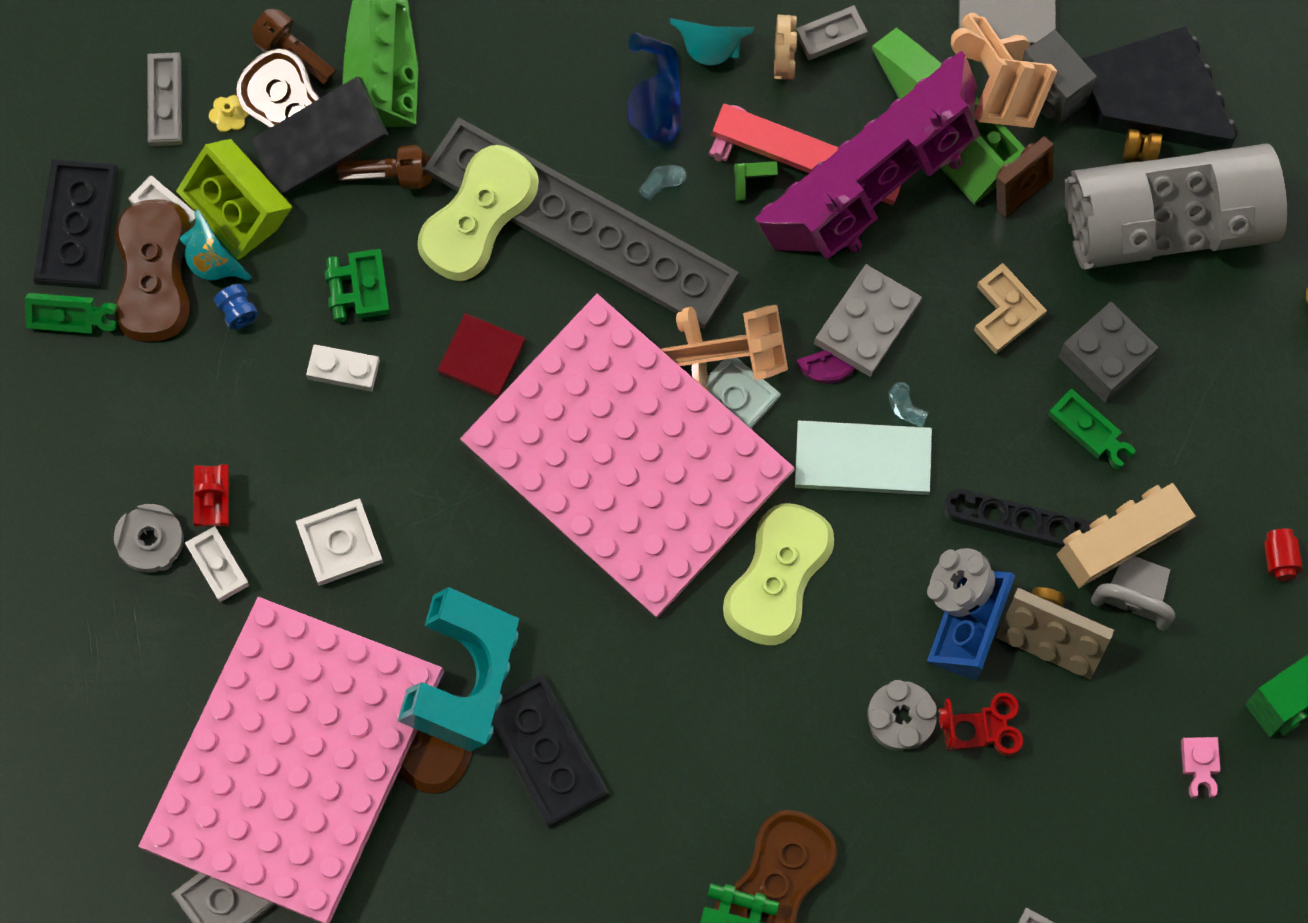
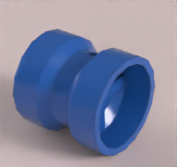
M234 284L223 289L214 298L217 308L225 313V322L231 330L241 329L258 317L257 309L253 303L248 302V294L241 284Z

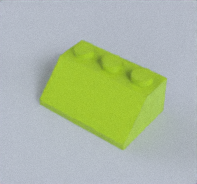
M232 139L205 144L176 190L193 211L200 210L217 238L236 259L244 257L276 232L292 209L289 202Z

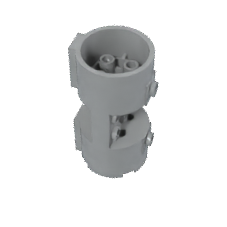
M1268 143L1144 162H1130L1071 171L1072 176L1065 179V208L1068 213V222L1072 224L1074 238L1078 239L1072 243L1076 258L1082 269L1151 260L1154 256L1203 249L1218 251L1280 242L1284 238L1286 231L1287 197L1283 172L1274 148Z

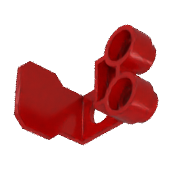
M999 693L992 699L989 708H982L980 713L959 715L952 714L950 699H946L944 708H939L940 728L944 729L946 750L979 748L994 744L996 751L1003 756L1009 757L1018 753L1023 744L1022 734L1018 729L1007 726V722L1011 721L1018 712L1019 706L1016 698L1009 693ZM1000 704L1006 705L1009 708V713L1006 715L1000 714L997 711V706ZM969 722L973 725L975 735L971 740L962 741L957 738L955 727L958 723ZM1003 738H1010L1013 741V747L1010 749L1004 748L1001 740Z

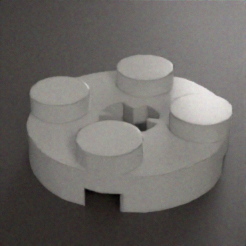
M143 504L137 506V509L129 514H124L118 521L114 531V544L120 558L130 568L139 572L151 573L169 569L183 548L184 534L179 521L169 509L157 504ZM149 530L154 531V536L158 538L154 544L152 543L151 546H145L144 541L140 540L143 533L147 535L146 531Z
M963 548L957 551H945L940 556L939 563L932 573L927 595L935 602L937 607L949 615L961 617L970 614L968 610L976 605L981 607L985 604L994 589L995 573L991 570L990 561L974 549ZM965 577L967 579L964 586L960 584V587L957 589L959 580Z
M894 680L888 685L881 687L870 701L867 710L870 731L878 743L890 750L903 751L904 749L920 747L933 733L936 725L937 706L928 692L919 685ZM897 708L899 710L902 708L907 709L911 721L908 724L903 721V725L896 723V715L893 711Z

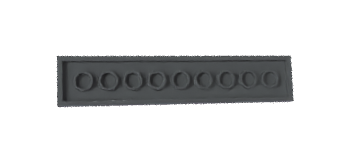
M459 117L457 118L424 167L425 173L458 192L468 163L480 150L488 146L501 145L517 151L533 165L538 174L539 184L533 202L523 212L509 221L676 314L682 312L683 308L693 307L697 314L699 327L704 330L706 329L737 280L738 271Z

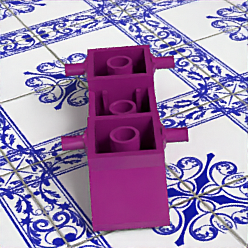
M962 51L944 60L939 69L928 78L921 79L912 91L903 98L895 100L880 117L868 122L863 130L853 139L842 143L837 152L827 160L815 165L811 173L800 182L792 184L784 195L761 210L760 214L755 217V220L774 250L819 251L827 260L846 246H848L851 252H857L856 246L859 249L862 246L858 236L878 219L873 207L920 169L930 177L948 163L950 168L954 170L959 169L958 164L962 167L963 160L960 154L980 136L973 119L977 83L966 55Z

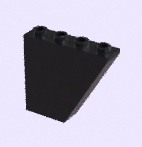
M1187 25L1082 59L1097 76L1087 104L1098 129L1127 134L1129 129L1139 130L1144 135L1157 133L1162 134V141L1214 151L1230 149L1237 137L1236 125L1231 118L1228 119L1224 110V98L1220 91L1215 90L1212 83L1211 69L1207 63H1203L1199 54V42L1195 35L1191 36Z

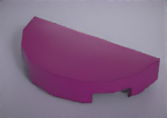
M826 350L796 361L797 366L805 376L815 382L824 384L840 382L850 376L855 369Z

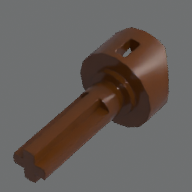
M266 9L252 26L255 45L263 52L277 49L278 47L279 49L288 50L300 58L306 71L323 85L329 82L336 70L295 36L290 34L294 20L281 10Z
M417 145L400 146L397 159L344 161L337 166L339 181L398 177L402 189L423 188L432 181V177L424 172V167L431 158Z

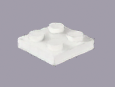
M360 498L296 521L319 586L383 563Z

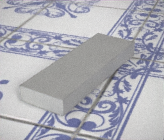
M180 52L147 54L149 147L182 145Z

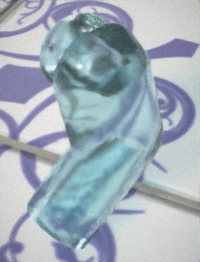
M677 165L658 166L653 169L638 191L643 197L651 200L660 188L677 186L684 182L686 172Z
M895 383L892 389L889 390L888 395L894 415L914 425L923 427L929 412L912 406L908 394L910 388L906 383Z

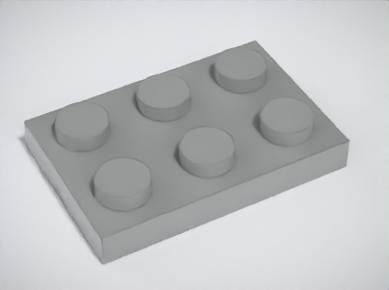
M865 264L816 336L814 344L871 377L920 304L922 297Z

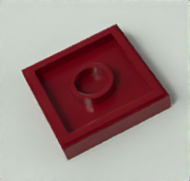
M465 313L437 370L438 374L498 399L526 343V338Z

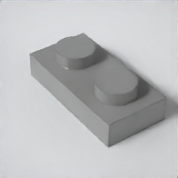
M854 5L796 28L797 38L808 60L867 38L868 33Z

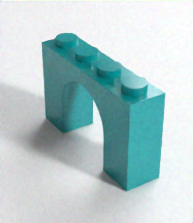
M450 587L433 595L424 626L448 636L466 647L476 667L475 685L468 697H458L420 682L406 689L397 721L467 751H472L486 745L493 733V725L491 723L494 712L498 709L502 700V694L500 693L502 682L510 670V662H508L510 652L518 640L519 633L516 630L519 618Z

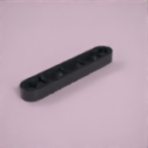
M965 489L951 491L944 503L945 515L956 523L1059 549L1065 546L1063 542L1065 538H1054L1049 532L1051 524H1063L1067 528L1068 535L1066 537L1074 533L1075 527L1079 528L1084 534L1091 530L1089 525L1093 523L1084 519ZM958 499L964 500V506L973 509L975 502L981 504L977 511V518L972 517L974 510L963 508L962 512L958 513L955 511L956 507L951 503H956ZM995 506L1001 511L1002 518L997 522H990L985 519L983 510L986 507ZM1027 514L1033 518L1035 526L1028 531L1022 530L1017 526L1016 518L1019 515Z

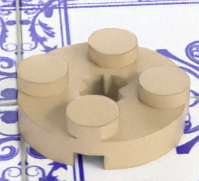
M777 15L774 79H794L797 16Z

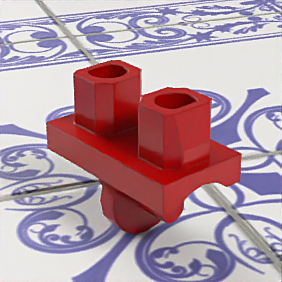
M228 464L212 467L194 466L193 524L195 527L229 526Z

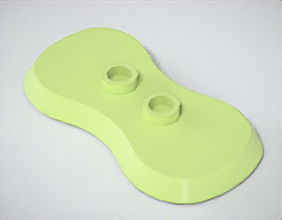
M501 145L488 146L476 153L466 167L461 187L454 199L447 206L433 214L420 230L417 246L424 262L439 275L450 280L464 281L479 274L490 259L495 239L502 227L513 217L523 212L536 196L539 179L533 165L517 151Z
M791 503L776 505L762 516L756 530L755 553L747 571L729 588L724 598V618L727 625L738 635L758 644L778 645L787 641L797 631L802 618L805 588L810 578L827 562L834 548L833 529L823 516L809 508Z

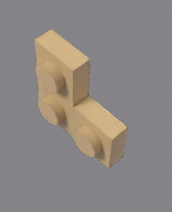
M1002 263L978 282L977 288L994 305L996 310L978 323L974 331L997 354L1045 316L1047 310Z

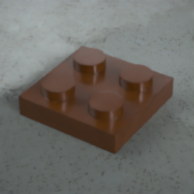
M1045 136L1037 143L1029 144L1023 150L1020 157L1012 163L1005 164L997 173V211L1005 218L1053 180L1054 144Z

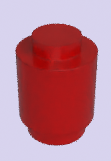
M1283 528L1268 532L1266 534L1267 540L1264 542L1268 574L1276 577L1277 581L1295 579L1297 574L1303 570L1298 538L1294 536V532L1291 529Z

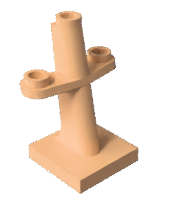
M976 13L967 14L962 20L963 28L957 29L951 36V47L955 54L962 51L966 58L982 62L989 75L973 116L978 122L1034 128L1057 70L1052 64L1022 61L1025 50L1030 47V43L1025 36L1013 35L1010 38L999 39L985 17L978 16Z
M777 305L764 306L743 313L746 335L709 341L702 340L695 309L693 307L683 308L682 312L677 313L676 322L679 331L685 332L688 344L660 348L679 366L692 364V378L708 392L709 386L706 387L708 377L706 362L750 356L754 380L769 378L788 370Z

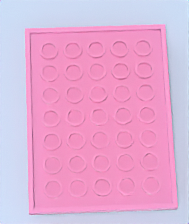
M598 294L586 304L460 438L468 448L656 618L667 609L795 470L787 460Z
M258 597L138 847L319 923H330L417 733V729L397 721L406 689L420 682L437 688L444 673L443 668Z

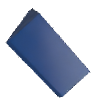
M994 571L995 585L991 596L981 607L976 605L968 610L970 614L957 617L944 612L927 659L928 663L977 681L1014 581L1015 575L1013 573ZM965 577L959 580L957 589L960 587V584L963 586L966 584L967 579Z

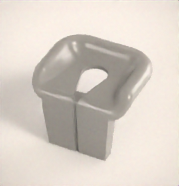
M1135 556L1120 564L1112 582L1098 586L1091 597V602L1095 606L1107 603L1126 611L1131 610L1136 615L1155 621L1157 628L1161 631L1167 630L1175 619L1174 610L1163 602L1170 569Z

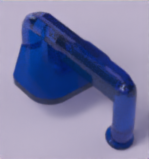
M635 32L628 39L630 49L634 52L645 50L657 54L658 74L639 83L632 89L628 99L629 122L647 138L661 143H670L675 140L681 128L677 53L671 44Z

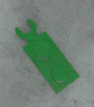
M28 293L25 297L26 328L92 334L95 325L104 331H113L118 325V321L108 320L104 315L115 314L117 305L113 303H105L100 307H94V298L38 293Z
M1072 388L1048 413L1051 419L1097 459L1103 453L1109 456V463L1117 470H1121L1124 465L1117 457V453L1122 452L1129 458H1132L1136 452L1129 443L1119 442L1117 439L1122 432Z

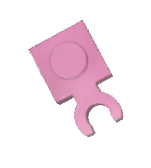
M1218 737L1183 738L1181 740L1183 775H1193L1194 778L1189 786L1191 799L1198 796V785H1205L1209 790V798H1214L1218 788L1214 779L1211 778V774H1218L1220 772Z

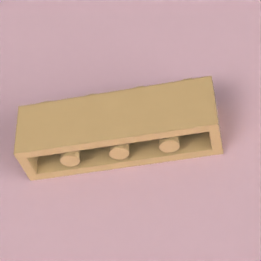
M1173 483L1163 489L1159 485L1154 486L1142 495V501L1135 504L1133 500H1130L1116 509L1117 515L1109 519L1107 515H1104L1089 525L1091 530L1084 534L1081 530H1077L1063 540L1065 546L1056 555L1078 588L1083 587L1183 529L1196 517Z

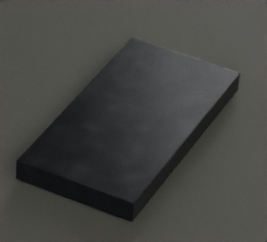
M357 76L250 140L270 183L284 197L387 137L389 134L363 79Z
M52 159L33 278L35 284L101 289L118 175L117 164Z
M543 674L502 695L500 706L494 712L491 725H493L494 731L547 828L609 795L606 786Z

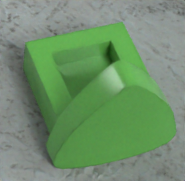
M777 161L734 164L736 201L746 199L745 178L778 175Z

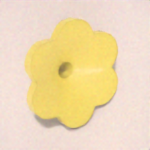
M231 95L228 98L219 97L214 101V108L209 112V119L217 125V129L220 132L227 133L231 129L239 131L245 127V119L249 117V114L240 105L237 95Z

